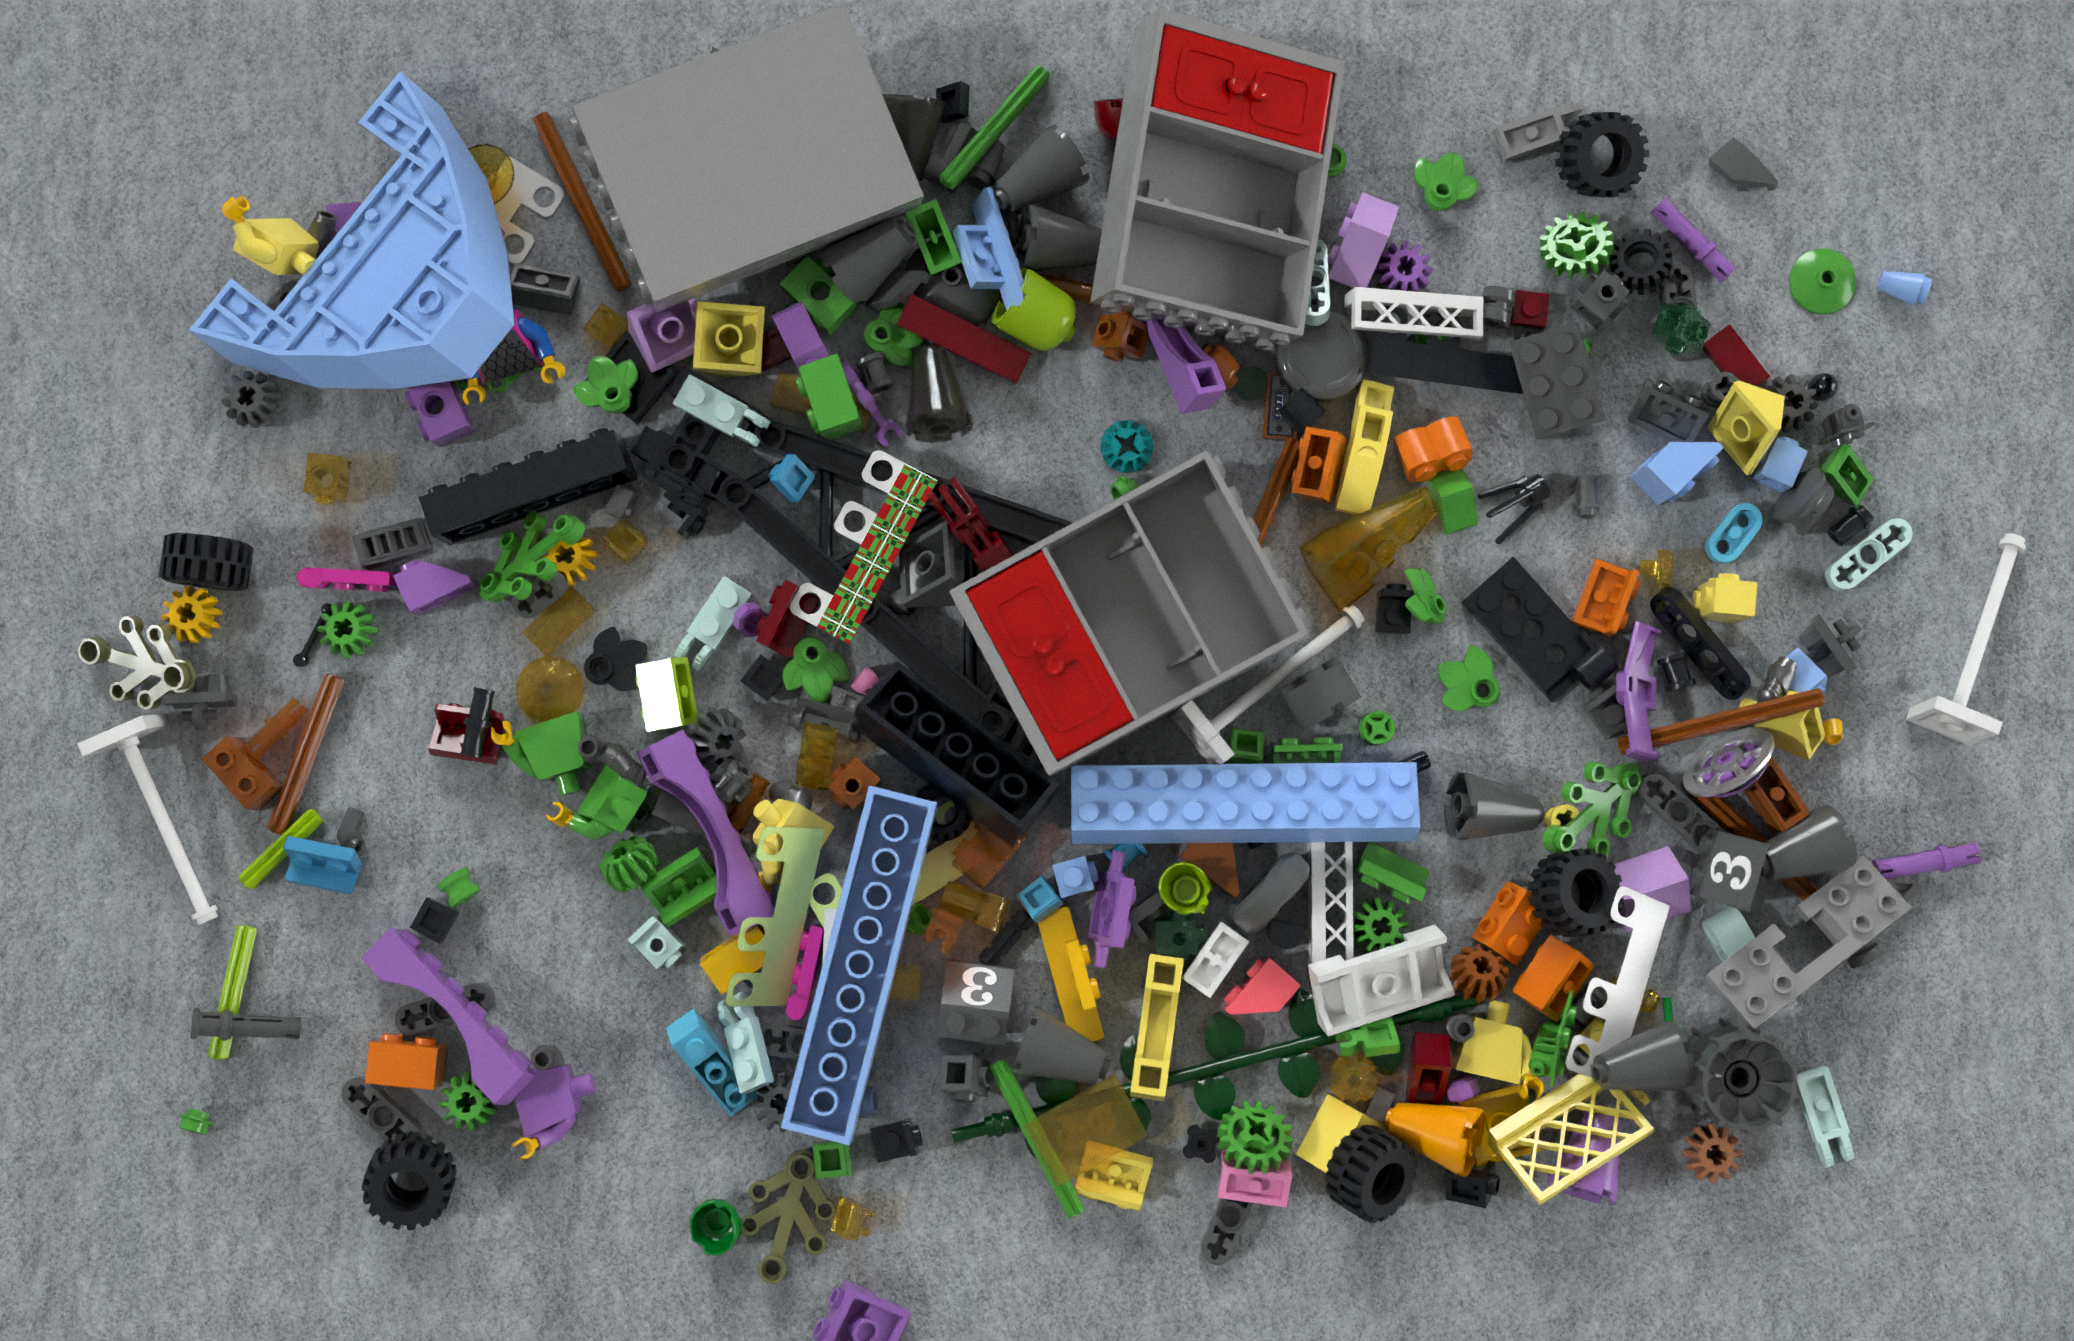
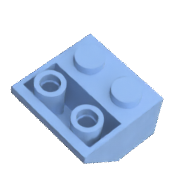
M1670 442L1652 454L1630 478L1657 505L1666 500L1673 503L1678 497L1684 496L1696 484L1692 478L1696 480L1700 475L1706 474L1717 464L1720 459L1716 455L1724 447L1719 442Z

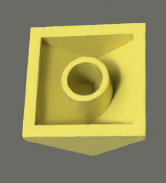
M697 301L693 369L724 378L761 374L765 307Z
M1736 381L1731 386L1707 429L1724 447L1725 451L1746 475H1750L1781 429L1785 396L1742 381Z
M1327 1093L1296 1155L1326 1173L1328 1171L1327 1163L1333 1156L1334 1148L1339 1146L1340 1140L1345 1135L1348 1136L1351 1130L1355 1128L1360 1129L1362 1125H1374L1384 1131H1387L1388 1127Z

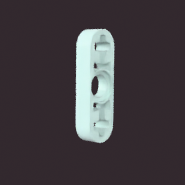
M1320 239L1317 242L1312 276L1320 278L1323 282L1318 286H1311L1305 321V324L1310 326L1322 325L1330 316L1327 246ZM1317 298L1319 311L1312 312L1311 299Z
M1894 518L1878 526L1827 567L1825 571L1827 585L1835 591H1845L1859 584L1910 543L1913 532L1909 523L1903 519ZM1898 528L1901 532L1897 536L1899 540H1893L1886 545L1880 542L1891 534V530ZM1864 546H1871L1875 549L1877 558L1873 564H1867L1861 559L1860 552ZM1852 564L1858 568L1846 576L1847 581L1839 582L1836 577L1840 574L1837 568L1841 571L1849 568Z

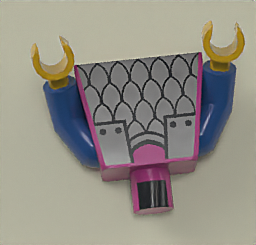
M513 308L515 325L474 376L463 379L468 383V388L463 392L464 402L470 405V390H475L479 393L480 403L484 401L486 392L482 386L478 385L477 380L480 378L484 384L543 367L541 377L547 384L553 382L549 372L550 368L556 370L559 379L563 378L566 372L565 367L560 362L554 361L553 357L556 354L546 330L529 318L522 317L519 311Z

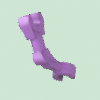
M845 360L842 362V366L849 387L864 410H868L877 423L875 430L876 439L884 447H887L889 443L884 438L885 432L888 429H893L901 437L903 435L902 429L895 421L883 418L875 405V399Z

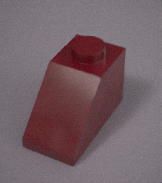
M1414 1032L1408 1060L1406 1103L1442 1105L1452 1068L1449 1035Z

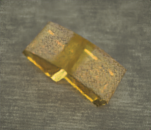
M805 721L801 736V750L797 762V785L810 789L829 791L831 780L828 777L833 772L838 728Z

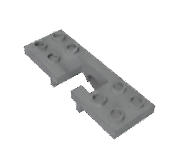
M1863 855L1856 861L1853 867L1838 874L1795 908L1805 922L1812 919L1834 944L1829 950L1797 973L1776 950L1775 946L1783 941L1786 936L1775 924H1772L1709 972L1704 978L1745 1026L1753 1032L1799 995H1802L1827 977L1859 949L1912 908Z

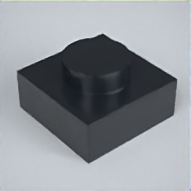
M959 81L936 88V121L945 124L968 117V84Z
M760 654L740 681L769 702L784 683L783 671Z
M426 897L410 928L440 944L446 939L459 912L431 897Z

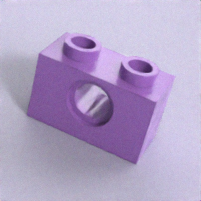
M454 381L408 387L409 391L405 392V397L413 411L417 410L422 421L418 423V427L426 441L430 440L436 446L442 447L476 432ZM437 401H444L443 410L439 414L432 415V405Z

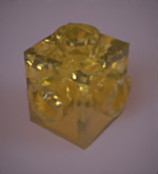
M1357 1053L1351 1056L1339 1055L1329 1066L1331 1069L1329 1080L1332 1082L1329 1088L1343 1102L1347 1098L1354 1105L1360 1099L1365 1102L1378 1089L1375 1085L1379 1082L1378 1075L1375 1072L1378 1067L1369 1057H1365L1364 1053L1361 1056ZM1352 1075H1357L1361 1078L1355 1086H1351L1348 1083V1078Z

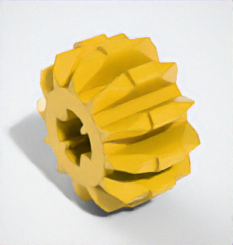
M582 536L573 545H568L561 540L547 551L548 555H542L539 560L545 557L557 565V571L565 577L569 586L575 585V575L584 582L587 580V575L583 572L585 568L590 571H594L596 568L588 560L598 557L596 551L588 550L593 545V541L590 538L582 540ZM566 551L572 554L575 553V555H571L574 560L570 564L562 561V559H566L563 556Z
M186 586L184 587L183 594L176 590L172 592L173 603L169 601L163 602V605L169 608V613H164L160 617L162 620L170 622L167 626L170 628L171 634L176 633L175 638L178 641L184 642L188 639L190 643L197 644L201 636L205 639L212 638L210 627L216 629L221 627L218 622L214 621L215 617L223 614L221 609L214 608L219 600L214 596L208 597V590L204 588L195 590L194 587ZM190 610L195 613L193 620L188 616Z

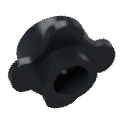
M1191 1125L1187 1129L1188 1139L1187 1145L1183 1147L1184 1156L1188 1159L1193 1157L1201 1158L1206 1163L1213 1162L1216 1159L1215 1146L1220 1140L1217 1137L1218 1131L1215 1129L1207 1131L1200 1129L1198 1125ZM1199 1141H1204L1205 1145L1199 1147L1198 1143Z

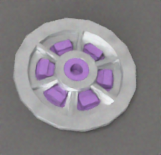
M1744 728L1716 739L1701 750L1688 764L1683 775L1684 788L1697 797H1726L1748 788L1766 770L1768 761L1775 748L1772 734L1763 728Z

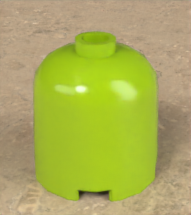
M1023 268L1021 274L1024 282L1021 292L1025 296L1018 307L1012 305L1006 311L1004 302L999 300L991 322L998 326L1000 330L1039 351L1052 350L1060 345L1062 341L1065 343L1069 342L1077 329V326L1074 324L1076 306L1073 299L1034 270Z

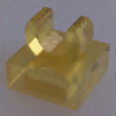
M601 303L583 330L608 349H611L623 333L627 331L628 320L604 303Z
M1658 550L1657 561L1640 560L1639 573L1642 577H1656L1655 584L1658 588L1672 587L1674 553L1672 550Z
M840 1197L831 1231L846 1240L858 1241L859 1235L869 1236L871 1233L869 1229L862 1226L864 1217H875L876 1213L851 1198Z

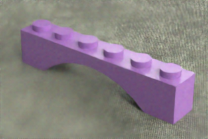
M1155 318L1143 320L1181 414L1210 409L1227 390L1215 360L1208 356L1194 342L1185 326L1183 328H1172L1165 326L1163 320Z
M681 730L637 752L651 783L667 791L682 802L693 814L706 834L716 867L714 908L729 937L740 933L741 924L748 917L773 916L775 911L773 899L770 893L763 888L757 876V867L748 858L742 846L741 835L732 827L727 817L726 806L717 797L711 785L710 774L702 767L696 755V747L692 739L686 736L684 730Z
M389 928L361 958L383 982L403 984L416 988L432 997L445 1008L458 1025L466 1042L471 1061L473 1082L494 1105H508L537 1075L529 1067L532 1064L530 1059L520 1050L515 1051L507 1043L509 1040L508 1035L498 1026H492L484 1018L487 1015L485 1010L476 1002H470L462 994L465 991L463 986L454 978H448L440 970L443 967L441 962L432 954H426L418 946L421 942L413 932L408 929Z

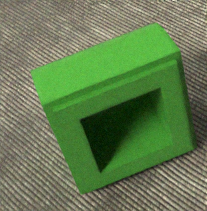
M1231 728L1228 746L1234 752V755L1227 760V763L1262 764L1265 732Z
M830 1140L812 1144L816 1179L849 1176L852 1174L849 1145Z

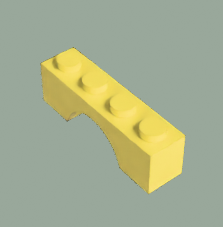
M1149 954L1131 1083V1097L1165 1101L1183 958Z

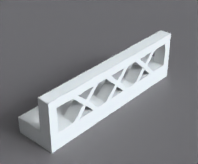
M1354 287L1344 295V308L1352 309L1351 329L1476 339L1483 337V297ZM1395 307L1403 308L1413 318L1407 324H1399L1390 312ZM1361 309H1377L1381 316L1374 322L1361 321ZM1440 313L1445 320L1439 326H1431L1422 315ZM1454 317H1473V329L1462 328ZM1385 318L1388 323L1381 321ZM1415 321H1417L1420 325H1412V324H1413Z
M1307 842V855L1310 866L1308 878V965L1326 959V946L1335 937L1345 946V961L1354 958L1352 842H1344V853L1336 861L1325 852V842ZM1325 859L1331 864V866L1326 871ZM1343 860H1344V870L1339 866V864H1340ZM1334 869L1345 878V887L1336 896L1325 887V878ZM1325 893L1332 899L1327 905ZM1344 893L1345 906L1338 900ZM1334 903L1345 912V921L1336 930L1326 922V912ZM1326 928L1332 933L1327 940ZM1344 928L1345 940L1339 935Z

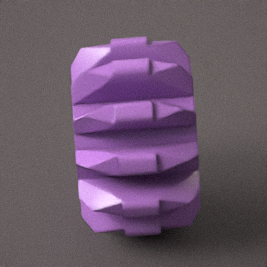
M1403 241L1401 248L1395 243L1390 244L1388 247L1389 253L1382 252L1379 259L1382 263L1377 264L1375 272L1382 274L1377 280L1378 285L1388 283L1387 289L1389 290L1396 289L1419 292V287L1426 288L1429 284L1426 277L1430 276L1433 272V268L1425 265L1429 262L1430 255L1419 256L1418 254L1422 248L1421 245H1416L1413 250H1410L1408 241ZM1400 264L1403 265V269L1405 266L1410 269L1408 275H1405V271L1402 274L1399 273L1397 269Z

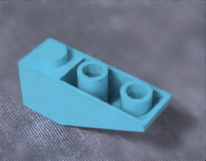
M695 1008L666 1027L672 1048L730 1117L759 1097L755 1091L748 1094H740L731 1055Z

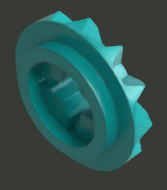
M1129 419L1116 421L1105 430L1101 439L1100 449L1102 457L1109 467L1118 472L1132 473L1141 470L1148 464L1153 454L1154 444L1152 435L1145 428L1144 424ZM1135 435L1133 447L1137 453H1132L1128 450L1125 454L1118 457L1122 445L1116 437L1127 441Z

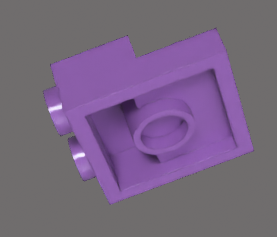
M844 1280L841 1288L835 1287L831 1292L828 1301L831 1309L826 1319L821 1318L816 1323L813 1338L816 1339L815 1341H898L911 1312L908 1308L878 1297L875 1292Z

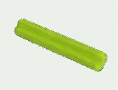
M313 809L307 810L239 875L238 879L248 889L255 888L288 857L283 849L287 836L302 839L308 838L323 823L324 820L321 815Z

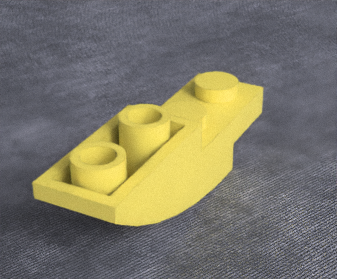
M1362 379L1358 385L1349 444L1345 449L1334 509L1336 511L1365 518L1369 516L1393 416V412L1390 410L1394 386Z

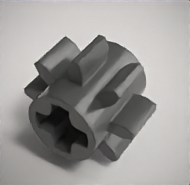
M736 760L732 761L730 765L723 761L710 776V778L716 781L712 785L716 795L728 803H731L735 798L742 802L754 788V785L749 782L753 778L752 772L743 763Z

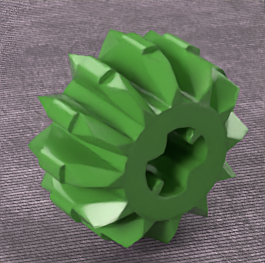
M345 601L342 608L337 604L331 605L332 616L326 613L321 614V618L327 621L326 626H318L317 629L318 632L327 635L321 639L320 643L324 646H330L329 653L335 656L341 653L343 658L350 659L353 651L359 656L364 655L363 644L370 647L374 645L373 640L368 638L369 634L378 633V628L368 626L375 620V616L365 614L366 607L359 604L354 607L351 601ZM345 625H349L353 629L350 635L343 631Z
M633 835L627 840L621 839L617 845H612V849L604 853V859L598 866L601 869V874L604 876L603 879L609 887H612L615 891L626 893L631 888L636 890L640 884L647 883V879L656 873L655 868L658 867L660 861L655 853V848L649 841H646L644 837Z
M1375 897L1373 909L1367 901H1363L1361 907L1365 914L1353 912V917L1361 920L1360 925L1353 924V931H1361L1362 933L1354 939V942L1361 944L1367 940L1364 947L1365 952L1371 953L1375 945L1377 950L1386 948V944L1388 947L1396 945L1395 938L1404 941V935L1398 931L1399 928H1408L1409 922H1398L1397 919L1403 916L1405 911L1400 908L1392 913L1395 901L1389 899L1383 907L1381 898ZM1384 918L1386 922L1383 925H1387L1386 931L1378 932L1377 935L1374 934L1373 931L1376 928L1372 927L1373 921H1380Z
M471 1071L464 1072L462 1080L457 1076L452 1077L450 1083L453 1088L445 1087L442 1089L443 1095L448 1097L449 1100L440 1102L439 1105L440 1108H450V1112L444 1116L445 1120L449 1121L457 1117L455 1128L461 1129L467 1124L469 1131L476 1130L478 1122L483 1126L490 1123L488 1114L495 1115L499 1109L491 1104L492 1101L473 1082ZM468 1096L470 1098L475 1097L476 1104L472 1106L471 1104L465 1105L464 1098Z

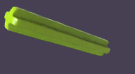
M238 925L236 927L217 1013H223L225 1009L234 1011L233 1015H238L257 932L255 927L248 925ZM231 1036V1039H227V1041L221 1040L220 1037H211L208 1057L217 1060L227 1059L233 1036Z

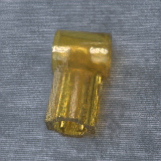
M948 880L939 908L971 919L972 923L1000 933L1011 900L984 890L980 892L963 884Z

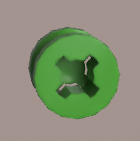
M1374 711L1361 719L1358 725V732L1360 738L1365 743L1371 746H1378L1392 739L1395 733V723L1388 713Z
M467 867L457 870L437 884L439 890L445 892L449 897L448 904L451 908L465 903L481 891L478 884H474L470 880V872Z

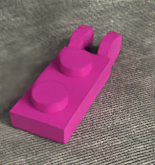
M306 567L297 573V581L305 588L325 589L333 582V589L354 590V584H367L366 591L387 592L388 585L397 586L393 577L397 572Z
M813 924L810 926L809 931L804 930L799 950L805 951L802 965L796 964L792 984L797 985V990L795 994L787 999L786 1005L788 1007L786 1008L787 1012H785L787 1017L793 1019V1021L802 1019L807 1014V1008L810 1006L823 947L824 928L820 925Z

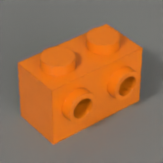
M1306 426L1304 436H1302L1299 443L1297 469L1292 474L1291 493L1301 499L1333 504L1348 439L1336 431Z
M1549 935L1545 943L1538 948L1536 956L1526 971L1519 976L1512 992L1526 1004L1557 1022L1564 1012L1569 992L1573 991V999L1595 965L1581 952Z
M382 1033L381 1038L369 1041L365 1083L435 1090L443 1086L447 1045L436 1044L437 1038L416 1037L415 1041L402 1040V1034Z

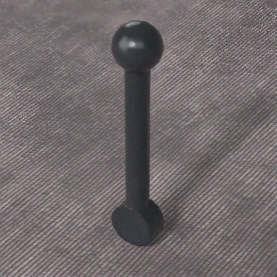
M323 604L321 613L332 615V604ZM321 616L301 653L296 654L293 658V663L298 667H304L308 664L307 655L319 634L317 628L325 623Z

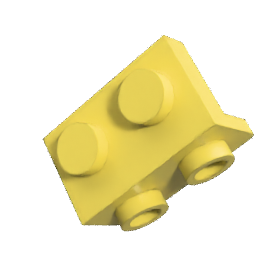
M1087 1140L1074 1190L1076 1194H1080L1090 1200L1098 1199L1116 1204L1123 1209L1141 1210L1144 1192L1153 1165V1158Z

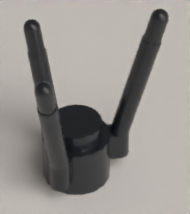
M1535 474L1530 478L1524 475L1516 481L1477 494L1478 499H1483L1516 489L1514 497L1486 513L1488 518L1500 514L1517 503H1520L1523 507L1529 506L1496 538V544H1501L1534 512L1544 507L1542 501L1549 498L1551 492L1541 475Z

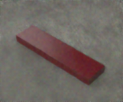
M913 294L909 295L896 323L897 327L1014 384L1018 383L1031 354Z

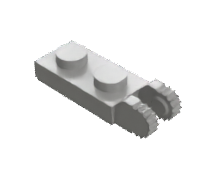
M1575 103L1559 109L1554 107L1494 128L1492 133L1503 162L1562 143L1563 140L1559 138L1562 131H1570L1568 127L1565 128L1562 120L1574 117L1583 111L1581 103Z

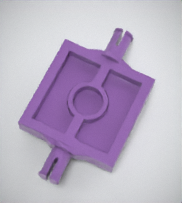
M1116 850L1111 851L1109 870L1106 872L1099 871L1098 873L1099 881H1097L1088 932V939L1093 940L1096 945L1092 966L1107 968L1109 949L1111 947H1124V941L1128 939L1131 924L1128 920L1130 906L1134 904L1136 899L1135 879L1125 877L1124 873H1122L1126 852Z

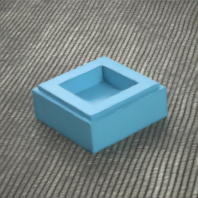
M1043 875L1016 894L1036 924L1064 904Z

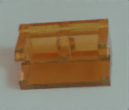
M933 906L931 910L933 917L926 932L927 942L933 940L936 937V931L940 929L938 932L939 938H944L945 934H947L946 940L943 942L942 952L951 956L967 918L939 906Z

